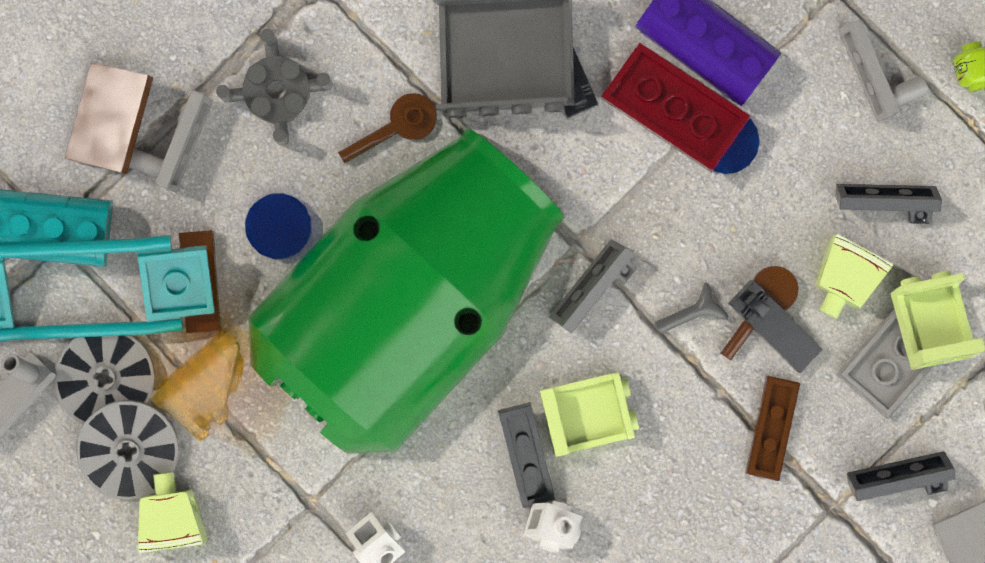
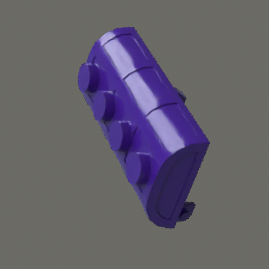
M653 0L635 25V28L641 34L741 107L782 54L711 0Z

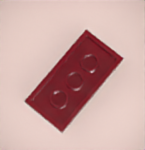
M640 42L601 96L603 101L711 173L750 120L749 114Z

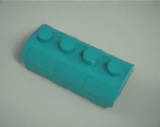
M0 189V245L109 240L113 201ZM108 253L17 258L107 267Z

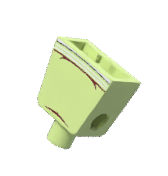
M839 234L832 235L815 282L816 288L827 293L819 311L831 318L837 319L845 304L855 309L860 308L891 270L893 263Z
M174 472L153 475L156 494L141 497L139 501L138 552L145 553L206 543L208 537L193 490L176 491Z

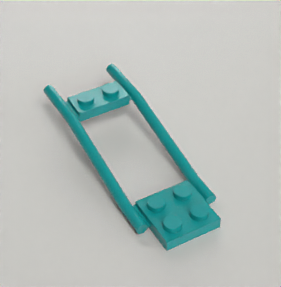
M170 235L134 239L0 245V342L183 331L182 317L215 313L206 245L172 249ZM138 253L147 321L15 327L3 258Z

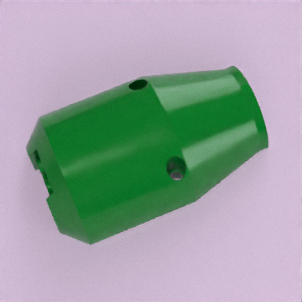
M467 128L456 140L356 199L248 316L250 365L269 386H276L282 380L283 383L280 387L294 400L300 397L308 405L305 410L319 423L324 420L327 422L320 433L345 453L396 452L503 336L555 229L565 219V216L555 203L512 161L478 133ZM369 223L377 225L379 233L374 239L365 241L361 238L360 233L364 225ZM467 313L475 315L478 319V327L470 333L462 331L459 327V319Z

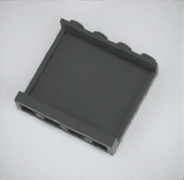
M433 0L434 3L439 5L441 104H436L437 110L446 113L448 118L467 117V112L479 111V116L499 115V110L512 109V114L532 113V108L544 107L545 112L554 113L564 112L565 106H575L572 0Z

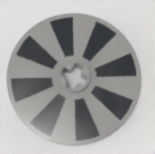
M131 335L74 338L60 354L54 371L57 374L54 379V388L58 401L70 417L83 425L96 410L115 401L135 400L149 404L155 388V368L151 356L146 348ZM106 369H108L109 376L113 378V382L105 384L101 388V381L96 379L98 373L104 374Z
M135 400L115 401L96 410L84 423L76 445L77 461L84 478L100 493L120 500H135L155 493L153 475L174 472L179 454L177 435L167 417L155 407ZM124 442H129L130 447H136L137 449L133 451L131 458H127L125 453H119Z

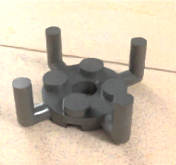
M264 29L261 32V39L265 45L266 58L259 60L249 67L242 88L229 89L226 85H220L216 89V94L225 103L245 101L255 116L274 124L273 139L278 145L285 146L289 142L287 122L294 120L303 111L309 101L311 92L330 90L333 82L327 73H320L316 79H308L304 70L295 61L279 56L277 37L271 29ZM274 81L283 82L286 86L284 96L279 99H273L267 93L268 86Z

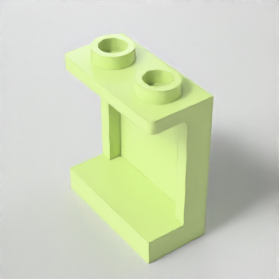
M943 271L931 275V279L921 281L920 276L907 278L900 281L901 286L890 293L911 370L970 359L985 352L983 338L973 339L959 289V283L965 280L963 273L952 275L951 271Z
M619 372L539 391L555 457L624 439L635 438L633 430L639 429L635 411H628L625 399L631 397L627 378H620Z

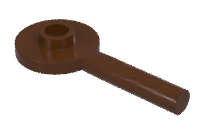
M410 93L403 95L396 100L391 108L390 123L339 151L338 154L345 164L396 134L407 140L423 139L435 127L437 120L436 109L433 103L421 94Z
M769 266L760 270L755 275L753 280L784 311L794 304L799 288L795 276L789 270L780 266ZM744 320L720 353L731 361L754 329Z

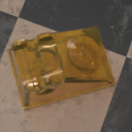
M230 323L208 341L203 348L201 347L156 386L150 397L159 408L162 407L198 441H203L210 435L208 432L211 429L210 422L214 421L222 425L228 419L229 408L227 401L229 394L235 393L238 384L241 382L244 356L239 352L241 341L238 337V332Z

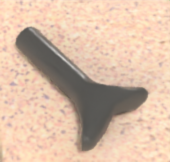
M706 282L696 304L656 321L655 325L659 334H662L701 316H713L728 320V315L712 300L711 287Z

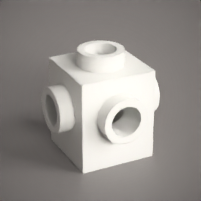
M553 501L552 504L534 503L523 536L540 542L539 547L549 552L558 553L559 549H573L581 534L580 523L582 516L571 512L572 507L561 502Z
M372 512L345 533L356 548L353 554L360 563H393L405 553V550L397 541L402 537L398 530L389 521L384 525Z

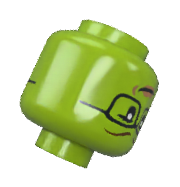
M981 41L961 46L962 53L957 54L953 58L958 85L962 88H968L969 93L985 90V47H982Z

